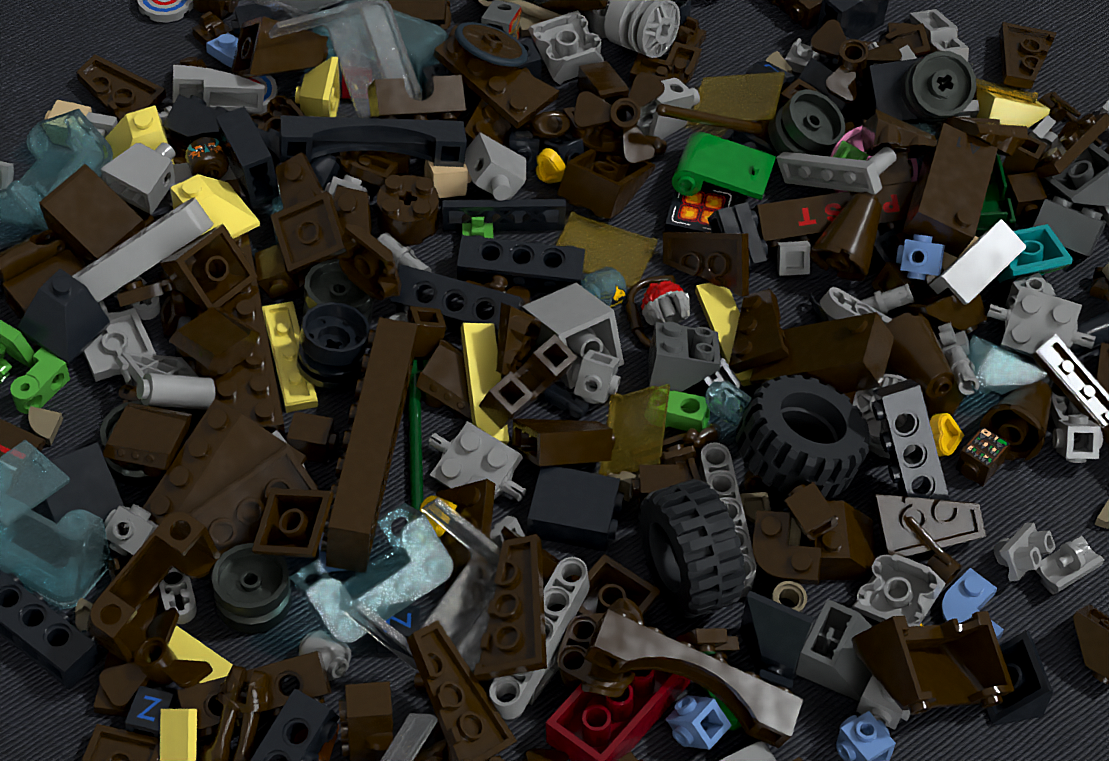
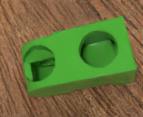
M40 348L33 355L35 365L25 376L18 377L11 384L10 390L16 409L24 414L29 413L30 406L42 408L70 380L66 362L43 348Z
M659 389L653 392L645 417L649 423L657 427H672L684 431L695 428L700 433L707 427L710 420V398L674 390Z

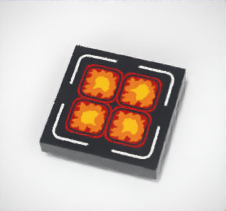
M703 184L701 190L693 196H685L675 190L665 223V230L670 232L712 233L707 217L716 210L734 206L737 192Z

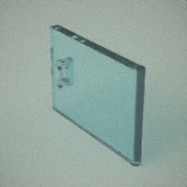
M24 440L0 457V523L6 528L67 485L71 479L27 440Z

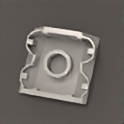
M578 10L531 25L528 29L553 80L559 85L563 81L578 77L579 66L604 62L600 54L601 39L598 35L589 32L588 21Z
M897 554L881 555L875 559L872 565L873 576L867 584L861 586L857 593V600L852 608L860 612V614L879 622L892 616H905L908 627L920 626L946 583L928 566Z

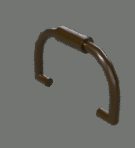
M673 275L655 276L640 280L631 287L626 297L627 305L625 306V311L631 331L648 349L650 348L651 341L643 333L644 327L637 304L634 303V297L639 290L649 286L651 283L671 281L676 284Z

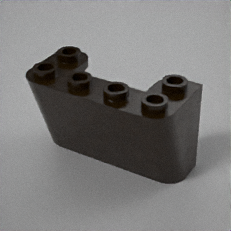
M184 512L169 514L159 524L93 604L86 629L98 644L125 663L135 662L134 652L138 645L146 640L147 637L142 629L132 623L131 620L154 589L173 567L190 578H202L213 570L215 563L221 557L206 526Z

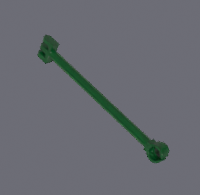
M414 359L408 387L411 541L405 547V561L413 568H416L417 552L413 551L414 549L423 550L420 552L419 558L421 568L430 563L432 554L431 546L425 541V536L421 529L423 519L419 514L420 506L423 502L421 389L416 387L420 371H423L430 359H423L422 369H417V359Z

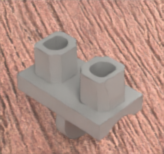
M1034 522L1025 523L1011 539H1001L995 545L994 555L999 564L1009 567V581H1019L1028 570H1037L1041 565V555L1051 554L1055 550V543L1049 530L1037 531Z
M1080 536L1072 542L1068 541L1062 544L1059 550L1041 560V565L1035 571L1041 576L1040 581L1042 585L1054 595L1100 567L1104 559L1101 555L1092 551L1084 537Z

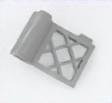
M121 352V356L116 358V363L122 370H127L136 381L137 397L141 399L143 405L207 410L215 399L213 379L199 377L182 357Z

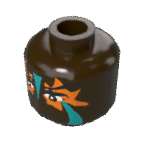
M203 137L196 139L186 150L185 159L192 176L199 174L219 180L229 169V160L223 145L215 138Z

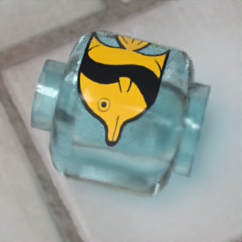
M603 267L585 275L581 282V286L610 308L622 303L626 297V281L619 271L612 267Z

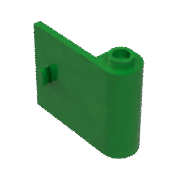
M695 132L687 140L673 175L672 185L678 193L685 196H693L701 190L703 181L762 200L776 156L705 132Z

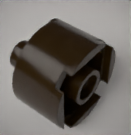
M390 175L385 179V183L381 186L377 195L378 227L381 233H389L397 242L405 246L418 245L423 242V238L430 234L432 237L436 233L439 225V196L432 179L413 175Z

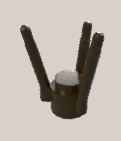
M1049 92L1038 101L1050 109L1049 116L1056 122L1061 121L1064 117L1069 121L1078 120L1074 116L1080 117L1081 115L1078 110L1061 99L1056 92ZM1098 138L1093 141L1097 146L1102 145V141Z
M909 516L907 518L908 523L935 552L926 566L930 567L947 586L961 571L962 565L948 553H945L912 516Z

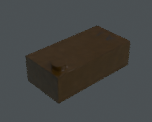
M943 123L934 135L937 140V146L924 156L902 232L914 237V234L933 237L932 243L945 245L944 252L958 258L975 237L998 148Z
M877 312L783 329L785 334L783 341L784 345L788 348L789 356L753 368L749 381L756 390L764 382L779 376L786 375L790 378L792 375H802L804 379L812 377L818 379L821 384H830L836 388L835 391L839 394L881 387L894 336Z

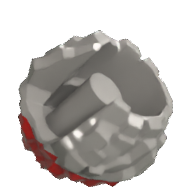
M671 281L651 283L644 293L642 300V315L651 326H655V322L679 323L690 316L689 295L684 293L680 285Z

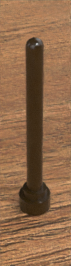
M659 104L656 107V112L660 116L751 133L767 143H771L768 134V126L771 119L763 118L757 122L667 104Z

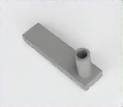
M883 147L868 161L793 152H782L776 159L784 182L787 184L876 194L882 189L879 175L896 161V154L891 148Z

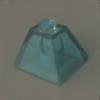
M973 335L971 339L968 358L975 366L974 374L979 380L978 391L989 395L990 391L993 390L999 394H1004L1043 379L1047 373L1030 360Z

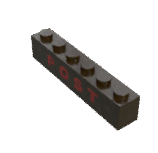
M917 181L882 186L878 193L873 194L879 199L878 202L882 206L878 227H882L883 231H890L893 228L900 229L901 224L905 223ZM847 191L760 204L751 210H754L758 216L759 225L757 231L760 239L765 240L768 249L778 248L779 242L784 241L814 242L813 237L821 236L855 194L861 193Z

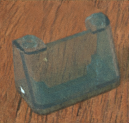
M80 109L40 121L29 132L27 146L37 160L20 181H13L7 188L0 190V221L40 231L47 230L48 226L39 202L84 164L89 166L100 177L101 168L112 161L113 152L110 144Z
M0 464V569L6 574L9 572L15 574L25 589L31 593L33 591L38 592L47 602L63 609L75 607L80 598L84 599L109 569L108 560H112L103 519L83 509L68 512L58 523L47 519L5 496V493L11 486L12 478L9 470Z

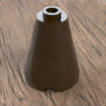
M868 192L855 194L813 244L810 251L811 259L826 271L829 266L838 270L836 276L851 281L864 280L865 276L869 273L882 206L878 202L879 199Z
M904 313L893 318L886 324L894 336L886 367L895 374L905 379H912L918 383L921 391L930 397L935 398L948 394L952 389L955 377L929 321L919 313V316Z
M1037 378L1027 379L985 413L980 423V429L984 426L1011 443L1005 458L1006 460L1013 461L1015 458H1025L1024 461L1030 460L1038 455L1045 442L1053 396L1050 386Z

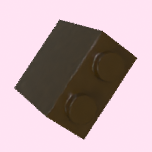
M264 16L243 22L231 74L250 79L317 67L325 62L327 58L328 46L326 44L328 37L295 26L272 31L289 24H277L280 21Z
M86 164L81 166L39 202L48 229L53 230L55 233L53 242L63 240L65 242L64 250L69 249L76 258L81 257L87 266L146 228L143 219Z

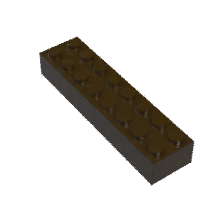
M379 317L376 330L370 329L367 348L371 350L368 351V354H364L361 373L364 374L362 379L357 381L355 398L357 400L350 409L348 424L351 425L349 431L345 430L342 444L344 452L343 456L338 458L335 474L337 481L336 484L331 486V492L334 496L323 529L321 552H326L327 567L361 573L367 572L413 368L418 324Z

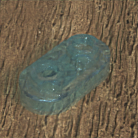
M715 381L709 386L705 400L712 413L729 425L737 427L751 397L731 382Z

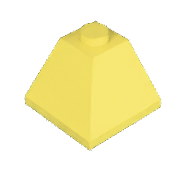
M331 57L304 74L302 86H297L295 103L300 104V110L305 116H337L340 103L338 57Z
M980 86L977 88V100L980 110L977 118L1000 119V124L1027 126L1028 128L1049 115L1050 109L1033 98Z
M155 105L126 114L104 138L110 161L136 143H141L153 150L163 142L169 144L162 120Z
M197 174L170 187L173 209L191 198H196L213 222V226L206 232L224 224L234 239L260 226V221L228 182Z

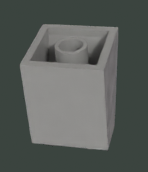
M578 283L569 285L522 306L523 312L541 321V331L535 343L538 348L553 335H556L578 357L567 373L561 377L569 389L576 386V383L572 382V376L577 363H582L583 357L590 349L619 358V366L624 365L614 310Z

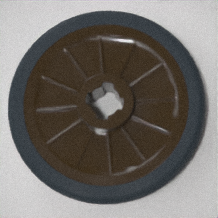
M467 22L460 24L455 29V37L459 44L468 52L484 61L506 67L521 66L527 61L528 54L524 46L513 36L498 28L482 23Z

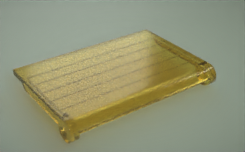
M785 72L705 77L698 91L700 102L694 106V110L747 121L773 120ZM689 121V123H690L691 125L700 124V123H695V122H690V121Z
M976 78V89L1036 104L1039 92L1034 91V93Z
M571 212L568 223L556 246L571 245L585 249V273L632 287L641 280L657 246L658 239L648 238Z
M669 384L659 387L651 386L624 395L618 393L610 395L607 426L613 428L615 446L612 450L611 461L602 462L599 475L607 476L609 473L620 474L621 471L633 473L638 471L639 465H660L670 391Z

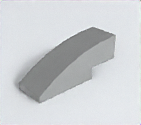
M937 9L910 13L911 24L918 25L923 23L931 49L930 54L936 51H951L961 55L968 62L969 47L957 38L958 27Z
M173 65V103L179 94L187 98L194 95L207 103L206 106L213 109L216 106H220L228 111H232L245 106L248 113H263L264 85L238 75L214 69Z

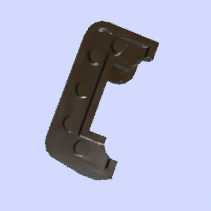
M988 611L975 612L971 618L961 623L958 622L957 618H954L941 625L908 627L905 616H892L855 635L851 639L856 655L902 710H909L911 715L924 713L937 707L981 703L982 708H989L1001 704L1003 696L1015 691Z

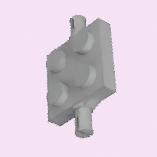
M1020 286L1016 301L1009 310L991 304L987 317L1005 321V334L1000 347L1030 357L1055 334L1069 349L1073 343L1092 349L1096 336L1077 331V319L1082 307L1081 304Z
M101 300L98 303L109 318L110 325L83 351L95 382L122 374L126 385H132L133 381L134 386H137L136 381L128 371L122 370L116 363L117 356H121V352L156 355V352L135 307L122 312L108 313L105 302Z
M467 421L457 437L451 440V442L445 440L437 433L432 434L433 439L429 438L428 445L442 453L441 460L430 476L443 486L450 489L489 479L496 484L494 499L503 492L514 497L517 501L523 499L521 495L525 496L527 490L511 481L514 470L523 459L522 455Z

